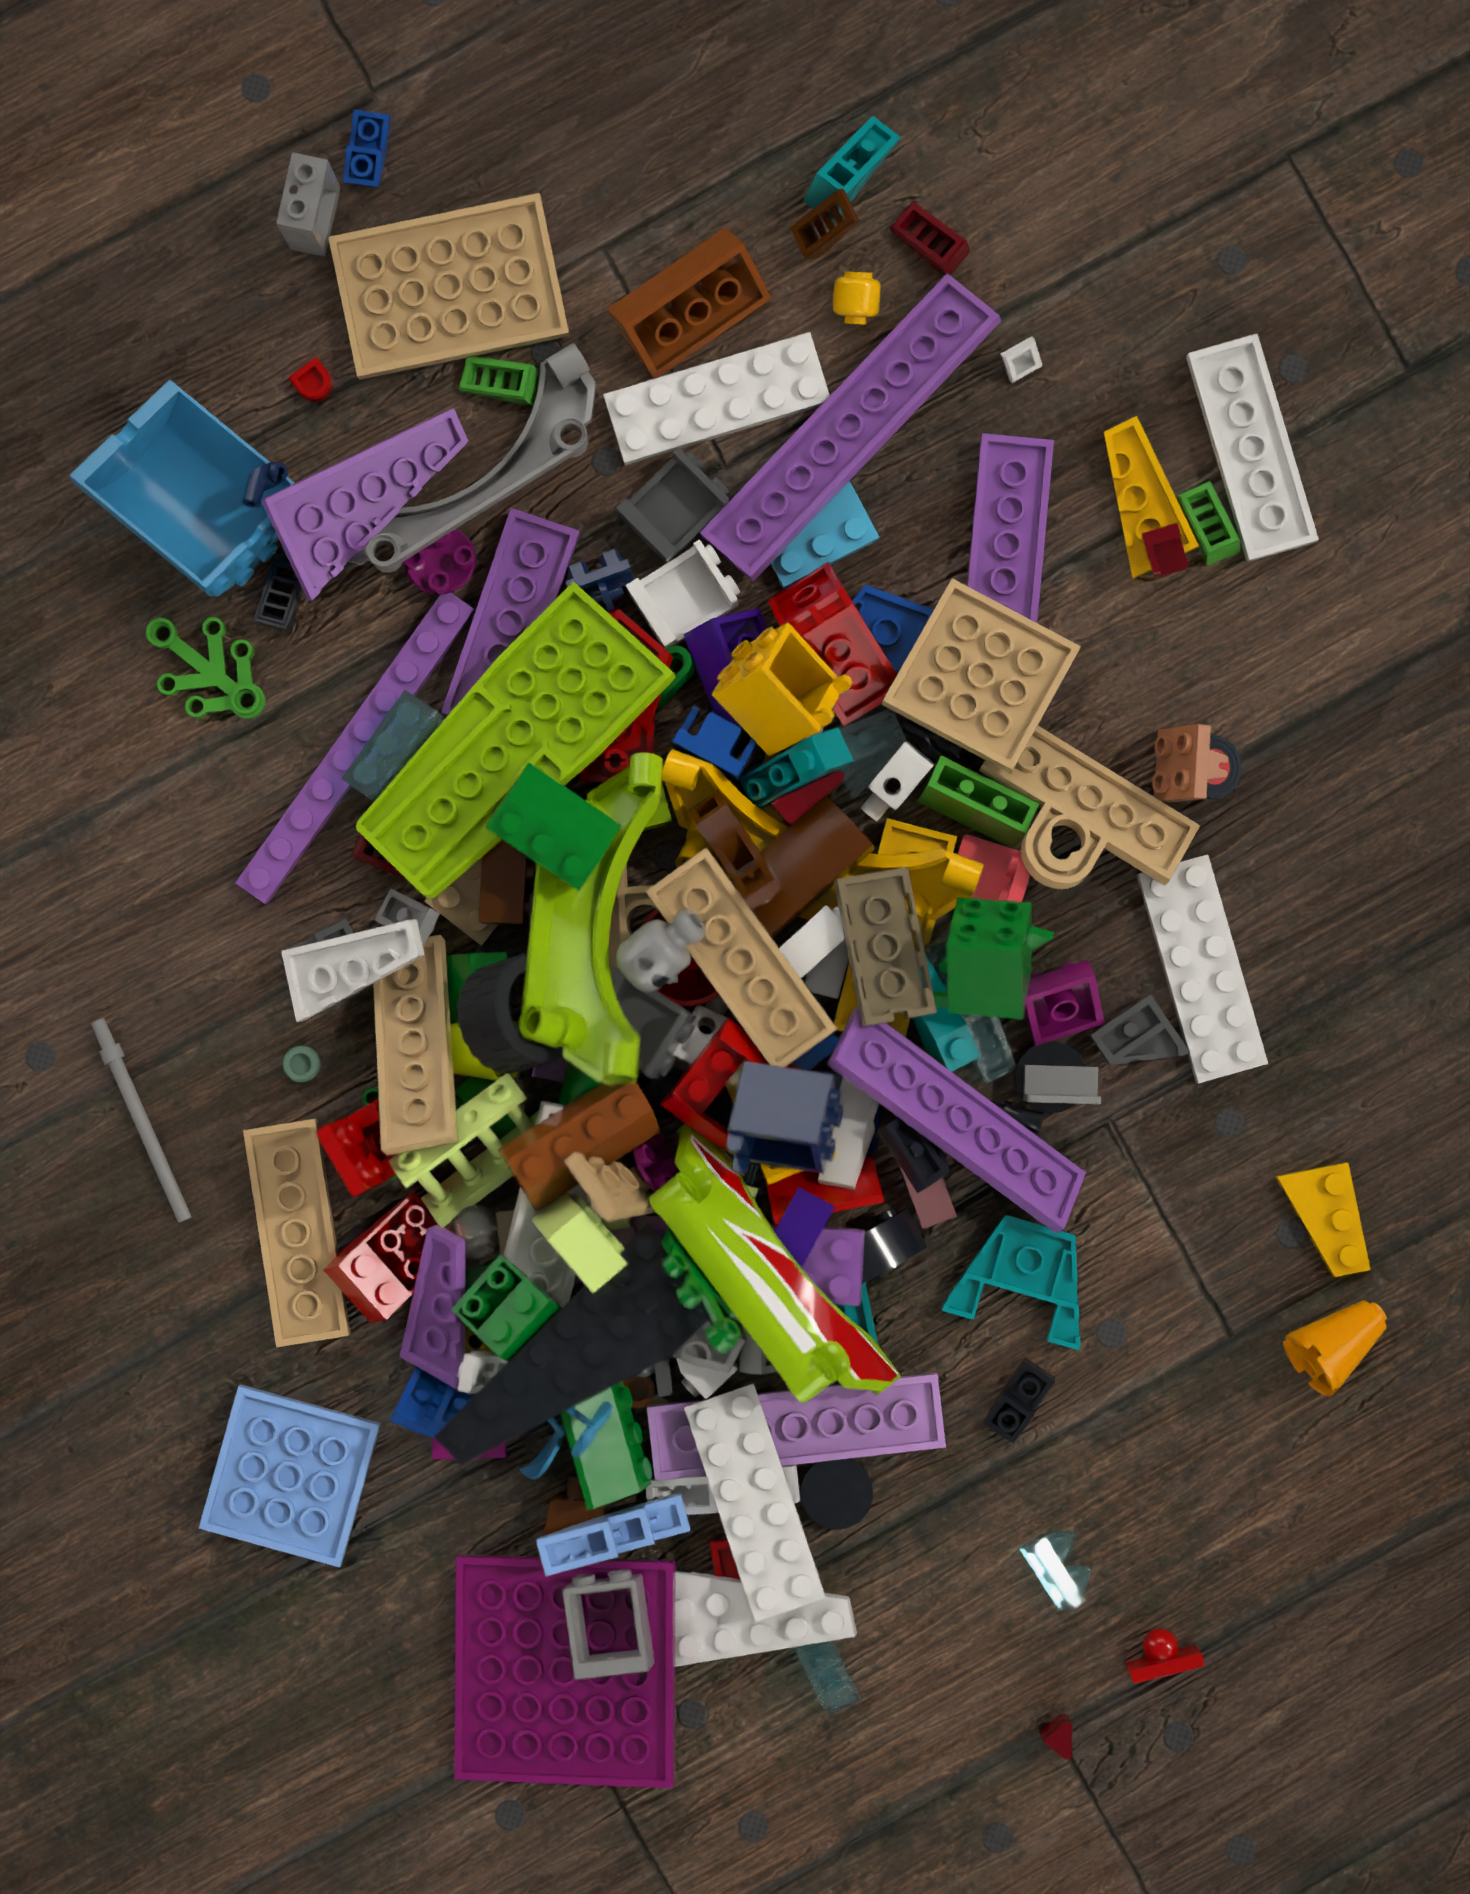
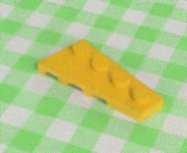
M1135 416L1105 431L1104 437L1132 579H1135L1151 571L1142 540V533L1178 522L1185 554L1199 548V545L1138 417Z

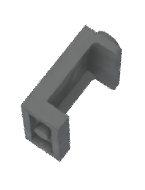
M679 448L673 452V457L630 500L625 498L616 507L617 515L666 564L675 559L698 537L706 525L729 502V498L726 496L729 490L715 476L710 480L701 471L704 467L701 461L692 452L688 451L684 454Z
M615 967L611 973L617 1001L629 1024L640 1036L637 1068L642 1070L644 1075L649 1078L658 1079L660 1074L665 1076L672 1068L676 1059L672 1055L680 1043L684 1045L693 1034L695 1025L692 1023L697 1016L658 991L643 992L638 990L625 978L620 969Z

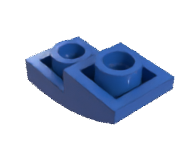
M353 110L350 145H347L343 182L372 187L380 186L387 151L391 115Z

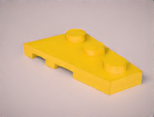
M1348 1162L1274 1176L1286 1193L1292 1208L1301 1219L1310 1235L1311 1241L1333 1277L1371 1270Z

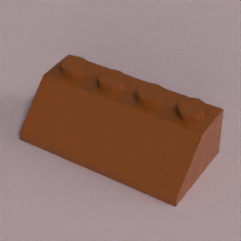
M724 227L607 310L651 377L656 379L772 298L743 242Z
M636 1081L627 1084L618 1083L611 1085L602 1083L505 1144L498 1151L533 1209L538 1211L580 1184L564 1162L574 1152L582 1153L586 1161L594 1156L602 1158L605 1165H610L660 1133V1129L653 1110Z

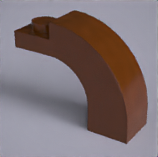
M718 790L688 810L695 826L726 868L750 910L758 905L768 903L777 892L782 890L780 882L768 862Z

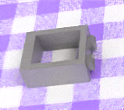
M293 152L276 224L291 250L325 257L329 243L328 237L331 234L341 187L328 160ZM292 187L298 189L296 194H290Z
M630 1569L610 1572L609 1578L595 1579L594 1574H582L572 1577L573 1582H570L563 1588L575 1679L649 1671L655 1662L642 1574L631 1575ZM630 1588L639 1649L589 1655L581 1594Z

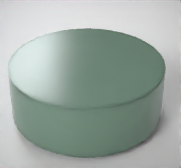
M308 1046L293 1047L285 1054L283 1059L285 1074L296 1082L312 1080L317 1076L321 1068V1060L318 1053Z

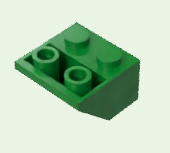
M500 1254L451 1310L501 1359L509 1362L562 1307L535 1281L504 1255Z

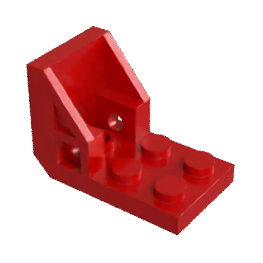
M829 562L767 600L780 626L789 623L837 677L847 675L852 679L850 689L839 695L832 708L844 727L882 704L898 674L867 627Z
M379 1098L350 1116L329 1123L315 1131L353 1197L397 1175L388 1162L397 1154L386 1155L381 1151Z

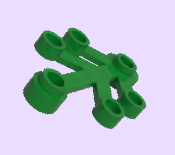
M669 1228L666 1230V1236L662 1239L663 1248L668 1254L662 1260V1264L665 1270L673 1277H678L685 1270H688L683 1286L677 1290L678 1298L688 1308H693L701 1300L703 1301L713 1322L705 1331L706 1337L718 1352L726 1353L738 1343L740 1330L731 1319H724L717 1302L730 1317L738 1318Z

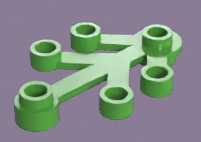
M210 617L204 621L202 626L203 633L207 636L210 662L178 637L176 626L169 620L156 618L148 624L146 636L151 644L161 649L170 648L200 672L180 676L170 673L161 675L157 681V687L161 693L166 696H175L181 690L217 686L228 694V696L204 699L200 696L190 697L185 704L186 712L190 716L200 719L208 713L232 710L240 718L252 719L262 713L265 708L266 698L261 688L253 684L250 660L254 656V648L248 641L244 639L236 640L230 649L231 655L236 659L238 684L226 675L222 639L226 634V626L223 621L217 617ZM212 623H219L220 631L215 635L209 634V626ZM167 628L170 632L168 639L164 641L159 640V631ZM240 645L248 646V653L244 657L237 656L236 651ZM167 679L175 681V687L171 691H165L163 688V684ZM246 695H252L254 698V703L249 708H245L242 705V699ZM195 701H201L203 703L202 711L197 714L193 713L191 710L192 704Z

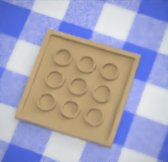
M952 578L883 699L882 705L1011 774L1081 646Z

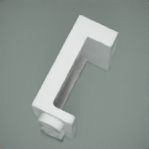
M700 539L693 543L691 549L641 580L636 578L626 585L631 599L661 646L665 649L685 640L683 634L711 618L723 616L738 606L736 595L740 594L739 588L730 575L723 577L717 567L721 561L710 544L704 547Z

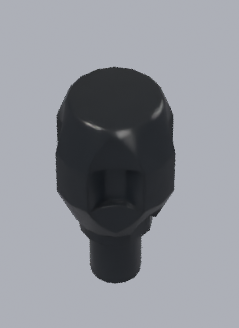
M910 719L903 727L904 731L917 739L916 742L920 744V748L934 762H937L941 755L957 762L965 750Z

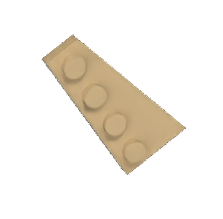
M574 1152L564 1161L591 1198L593 1210L607 1222L656 1213L649 1200L650 1195L655 1191L647 1184L638 1167L633 1166L629 1170L623 1163L615 1161L608 1166L605 1165L602 1158L594 1156L586 1161L583 1154Z

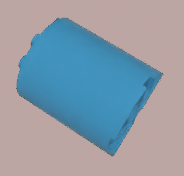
M171 380L167 381L127 420L125 427L117 435L114 436L112 434L69 475L73 484L208 596L218 597L235 584L240 587L243 586L253 575V568L260 560L264 563L267 562L278 548L275 543L279 538L262 502L259 508H250L242 503L250 472L257 467L269 463V461ZM287 477L280 485L264 491L262 499L295 482Z

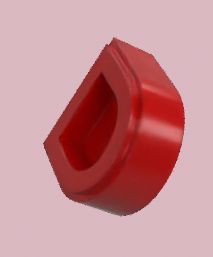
M314 357L288 377L298 393L310 402L324 400L330 394L333 386L329 372L317 357Z

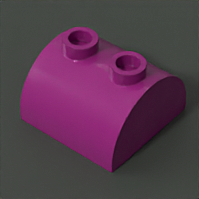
M1088 960L1078 963H1065L1058 969L1044 974H1031L1024 1016L1035 1046L1105 1024L1095 974Z

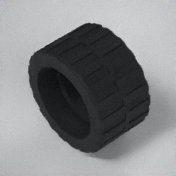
M525 953L478 968L475 973L470 974L466 979L465 985L460 990V998L457 1002L458 1026L461 1029L464 1043L467 1044L474 1058L476 1057L482 1065L499 1073H515L548 1064L563 1057V1046L552 1047L528 1038L526 1040L518 1032L511 1019L508 1004L510 988L515 989L522 999L524 996L528 956Z

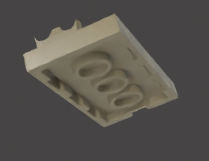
M908 867L836 879L834 886L862 1027L894 1021L893 1014L899 1012L904 1013L905 1019L937 1013ZM904 895H906L910 916H908ZM911 931H913V936H914V941H915V946H916V951H917L916 953H915V948H914V943H913V938H912V933H911ZM919 967H920V971H921V976H922V981H923L924 989L922 988V983H921V978H920V973H919Z

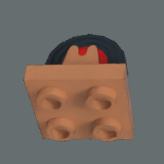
M1194 724L1158 730V738L1155 742L1156 771L1152 783L1154 797L1163 803L1200 799H1220L1231 793L1239 782L1241 774L1240 757L1235 746L1226 738L1210 735L1211 725Z

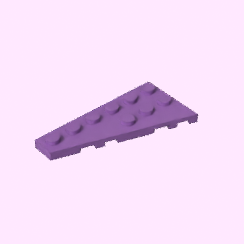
M454 408L447 409L260 499L307 600L312 601L321 592L320 590L344 569L343 566L358 551H362L368 541L377 535L400 512L399 510L410 498H414L423 489L422 486L469 442Z

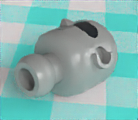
M691 910L678 912L674 917L673 923L670 925L661 920L649 921L621 943L616 953L617 965L625 978L635 988L643 992L656 991L667 983L678 982L677 974L690 964L691 955L686 946L702 940L706 931L705 926L700 918Z

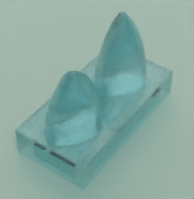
M1067 1531L1051 1533L1042 1539L1029 1540L1019 1548L1059 1610L1076 1609L1086 1601L1082 1594L1087 1587L1090 1568L1080 1565L1064 1568L1062 1563L1068 1557L1075 1538V1533Z

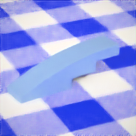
M677 1493L561 1529L537 1538L536 1542L545 1575L548 1576L616 1558L618 1553L652 1545L655 1540L689 1532L690 1524L682 1494Z

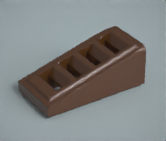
M842 188L838 189L798 220L790 229L805 259L819 258L855 226L859 219ZM838 204H839V206H840V208H841V210H842V212H843V214H844V216H845V218H846L844 221H843V219H842V217H841V215H840V212H839V210H838V208H837V205H838ZM830 211L838 224L836 227L829 215ZM822 219L824 220V222H825V224H826V226H827V228H828V230H829L828 233L826 232V230H825V228H824V226H823V224H822V222H821ZM815 226H816V228H817V230H818V232H819V234H820V236H821L820 239L818 238V236H817V234H816V232H815V230H814V227H815Z

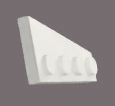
M417 919L281 951L296 1022H303L424 956Z

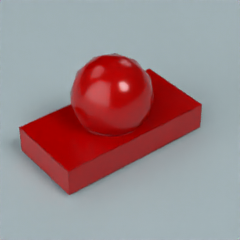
M1163 1628L1153 1629L1144 1637L1142 1643L1144 1658L1125 1662L1128 1676L1135 1684L1202 1668L1205 1665L1202 1652L1196 1645L1178 1649V1641L1175 1635Z

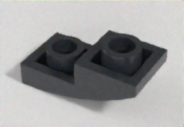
M1025 1357L996 1399L983 1423L1014 1444L1033 1418L1037 1406L1055 1383V1377Z

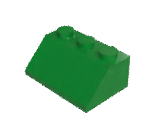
M530 762L523 769L486 824V828L578 891H580L621 827L618 822Z
M623 1381L574 1407V1409L592 1420L602 1403L608 1401L612 1404V1411L606 1423L597 1431L592 1444L579 1458L573 1456L587 1510L595 1509L639 1493L651 1484V1464L646 1457L644 1458L641 1447V1428L637 1422H634L631 1411L632 1395L627 1386L624 1387ZM564 1412L561 1416L572 1452L577 1440L587 1426L568 1412Z

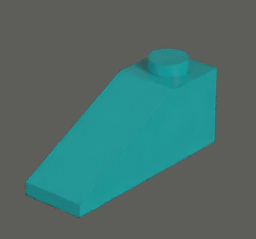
M872 116L816 173L803 202L814 209L838 189L843 188L851 203L901 137ZM838 204V205H837V208H838L839 212L841 213L842 210H841V208H840V206H839V204ZM830 211V212H829V215H830L832 221H834L835 218H834L832 212Z
M925 954L933 993L936 991L948 992ZM919 967V973H920L922 988L924 989L923 981H922V976H921V971H920V967ZM936 1007L937 1013L912 1018L926 1053L952 1072L980 1057L969 1028L961 1014L948 1013V1008Z

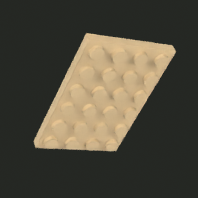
M540 193L328 237L355 369L359 380L570 336Z

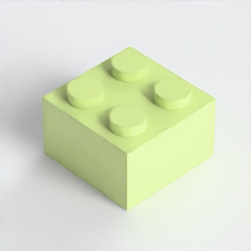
M566 1192L553 1200L531 1219L592 1293L596 1292L628 1264L619 1254L625 1248L580 1196L573 1200Z

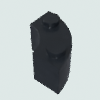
M894 1207L889 1208L874 1216L876 1223L864 1229L862 1284L898 1266L927 1247L908 1208L897 1213Z

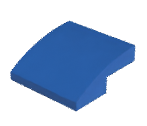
M416 1366L389 1421L411 1431L434 1438L476 1394L457 1391L458 1388H453Z

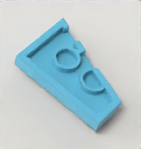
M850 481L770 564L783 589L791 586L825 563L829 562L832 565L879 540V535Z

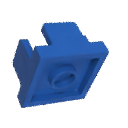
M693 706L681 729L679 728L672 741L674 750L717 766L726 778L738 784L739 778H741L758 744L751 737L740 759L737 760L732 757L741 740V728L714 713L707 715L696 736L691 735L690 732L701 713L700 708Z

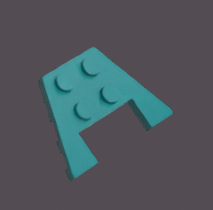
M1004 1214L942 1304L941 1310L974 1320L985 1283L1052 1302L1056 1306L1046 1341L1079 1350L1081 1342L1077 1296L1076 1235L1065 1231L1054 1233L1044 1225Z

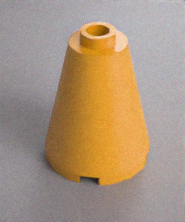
M1362 1300L1290 1332L1284 1337L1286 1340L1283 1341V1347L1297 1372L1300 1374L1305 1370L1312 1378L1308 1384L1320 1394L1329 1397L1340 1389L1384 1333L1387 1317L1378 1304Z

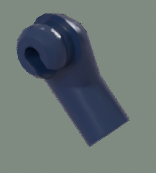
M269 462L253 469L247 480L242 503L250 508H259L261 505L260 499H262L264 491L280 485L287 478V467L281 462Z

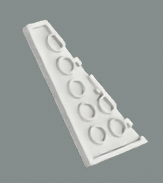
M675 1571V1667L855 1637L857 1631L850 1597L824 1593L826 1598L755 1623L741 1580L697 1572Z

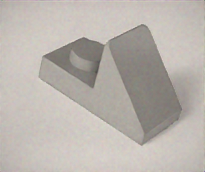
M390 888L374 921L386 926L417 919L422 946H424L440 917V913Z

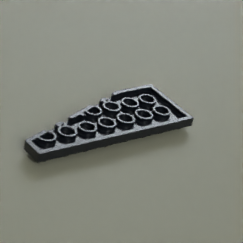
M646 1224L624 1246L625 1249L619 1253L628 1264L594 1293L585 1285L434 1438L463 1465L502 1445L503 1442L537 1427L538 1424L609 1390L610 1387L644 1372L647 1368L661 1361L663 1362L675 1356L711 1319L702 1300L693 1308H688L678 1298L677 1290L683 1286L688 1270H685L678 1277L671 1276L665 1270L662 1260L668 1254L662 1245L663 1238Z

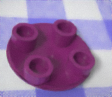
M455 529L403 562L409 579L416 587L430 594H447L458 590L471 578L476 565V553L470 539L463 532Z
M661 1130L660 1133L633 1149L638 1169L647 1184L654 1191H657L680 1173V1170L674 1163L676 1155H673L666 1144V1138Z

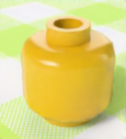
M844 271V277H839L835 280L833 311L837 315L845 316L844 323L866 324V317H874L879 313L881 284L878 280L872 279L873 273Z

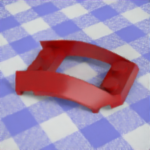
M728 1017L660 1104L705 1138L729 1152L727 1149L729 1130L705 1114L704 1111L746 1058L752 1063L770 1064L748 1033ZM790 1063L788 1066L785 1067L803 1070L793 1063ZM749 1162L750 1165H759V1163Z

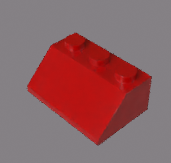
M871 1155L865 1157L854 1190L819 1184V1173L804 1170L769 1185L766 1181L775 1224L780 1223L798 1187L835 1206L832 1213L884 1202L874 1159Z

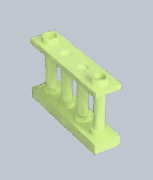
M506 1073L456 1110L457 1142L398 1153L388 1161L406 1188L415 1181H418L428 1192L421 1199L435 1221L442 1228L513 1176L498 1149L536 1125L539 1111L528 1117L519 1104L527 1098L509 1073ZM508 1114L517 1127L499 1140L489 1127ZM478 1136L487 1149L469 1161L459 1149ZM448 1158L458 1171L442 1183H439L429 1171Z

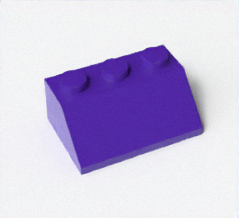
M760 608L711 618L683 634L714 714L740 727L741 730L744 729L712 696V693L719 683L717 679L719 673L733 659L731 656L733 650L743 641L747 640L750 643L756 640L763 631L768 629Z

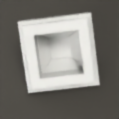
M1032 336L1001 353L1008 379L1011 383L1043 366L1035 339Z

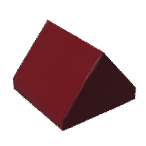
M1059 1714L1041 1729L1039 1734L1043 1742L1063 1759L1071 1760L1072 1723L1067 1714Z

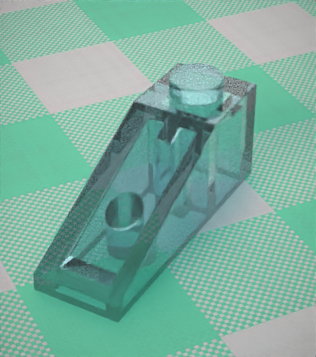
M834 1640L794 1647L821 1706L830 1716L863 1699Z

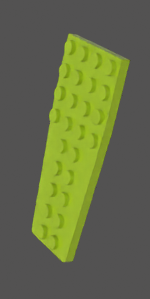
M573 581L491 664L357 821L356 829L427 899H433L502 840V838L487 829L486 824L528 762L565 786L595 760L668 687L676 676L674 672Z

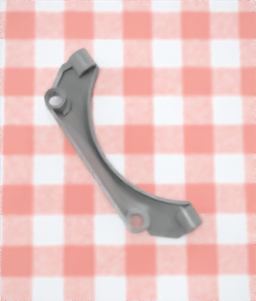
M571 343L541 362L538 391L532 413L515 445L497 466L472 486L455 495L433 503L401 508L400 512L377 535L368 541L363 550L358 551L348 562L362 566L366 562L371 561L382 572L391 573L396 571L403 561L571 457L581 456L589 445L585 426L592 423L596 382L589 373L590 369L577 346ZM567 431H578L582 435L580 441L574 445L565 444L562 441V437ZM390 545L394 547V555L390 560H377V552L382 546Z

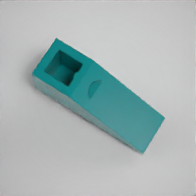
M835 728L810 736L742 776L739 780L748 799L761 809L774 802L775 799L833 773L854 760L839 728Z

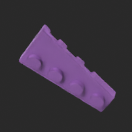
M435 1225L427 1229L399 1357L456 1389L459 1384V1367L465 1354V1323L451 1309L465 1294V1240Z

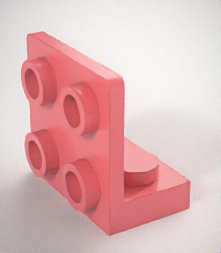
M965 834L957 854L984 864L975 892L970 898L1022 902L1030 874L1023 864L1021 850L1018 851Z

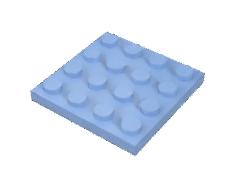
M239 1385L199 1529L341 1567L381 1423L245 1385Z

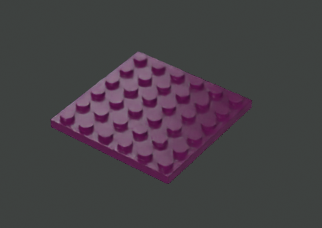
M459 1554L456 1557L454 1780L673 1788L675 1785V1561L609 1559L546 1576L542 1560L539 1557ZM630 1569L631 1575L642 1574L655 1663L649 1671L575 1679L563 1588L570 1582H573L572 1577L582 1574H594L595 1579L609 1578L610 1572ZM630 1588L581 1594L589 1655L639 1649Z

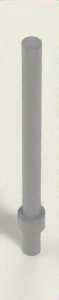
M105 1018L91 1023V1026L102 1049L99 1051L104 1065L109 1064L178 1223L189 1219L192 1216L122 1058L125 1055L120 1043H115Z

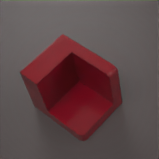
M1178 522L1142 533V540L1154 579L1188 568Z

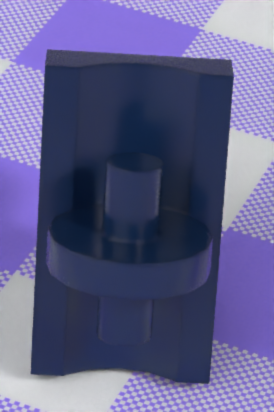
M616 549L602 553L599 557L603 567L589 573L586 562L581 561L567 567L569 580L566 581L567 586L574 581L599 605L604 603L608 613L615 610L611 600L625 596L623 590L626 589L628 583L634 580L628 560H623Z

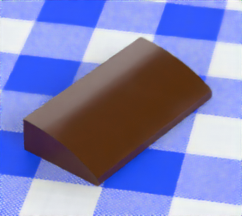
M825 795L761 851L778 878L782 890L777 892L768 903L758 905L752 909V912L772 939L775 938L833 887L836 879L843 878L875 850L874 845L843 811ZM730 878L729 880L731 881V883L734 885V887H735L736 890L738 891V889H737V887H736L734 881L732 880V878Z

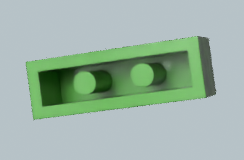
M942 755L932 768L917 802L1012 849H1015L1026 835L1039 806V803Z

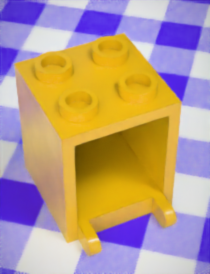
M786 623L775 630L772 627L766 629L756 640L750 643L747 640L740 643L731 654L733 657L731 663L719 673L717 677L719 683L714 689L712 696L766 754L771 756L820 732L823 726L831 723L834 718L832 708L839 695L850 689L852 679L847 675L837 677L789 623Z

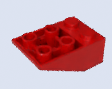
M413 1191L352 1241L323 1270L370 1323L387 1320L414 1293L427 1229L440 1225Z

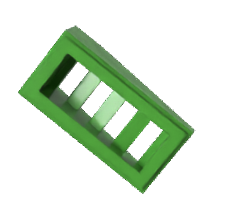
M470 356L465 359L459 391L515 404L534 406L540 371L531 364ZM481 367L483 368L480 385H475L478 368ZM495 370L497 373L494 387H490L492 373ZM510 373L511 379L509 388L507 390L504 388L507 379V374Z
M1210 481L1177 495V500L1199 545V551L1206 565L1216 563L1240 551L1241 541ZM1208 497L1209 503L1192 510L1191 504ZM1214 511V516L1198 522L1197 518ZM1220 525L1221 529L1205 536L1204 531ZM1226 539V540H1224V541H1222V542H1220V543H1217V544H1215V545H1213V546H1210V545L1213 544V543H1216V542H1218V541H1220V540Z

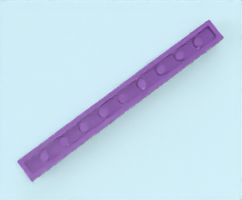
M452 593L441 594L238 878L236 881L237 885L264 904L269 903L475 613L474 608Z

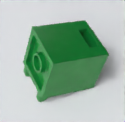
M957 897L947 941V957L942 958L939 962V970L947 973L948 992L936 991L933 993L936 1007L948 1008V1013L1023 1019L1032 971V903Z

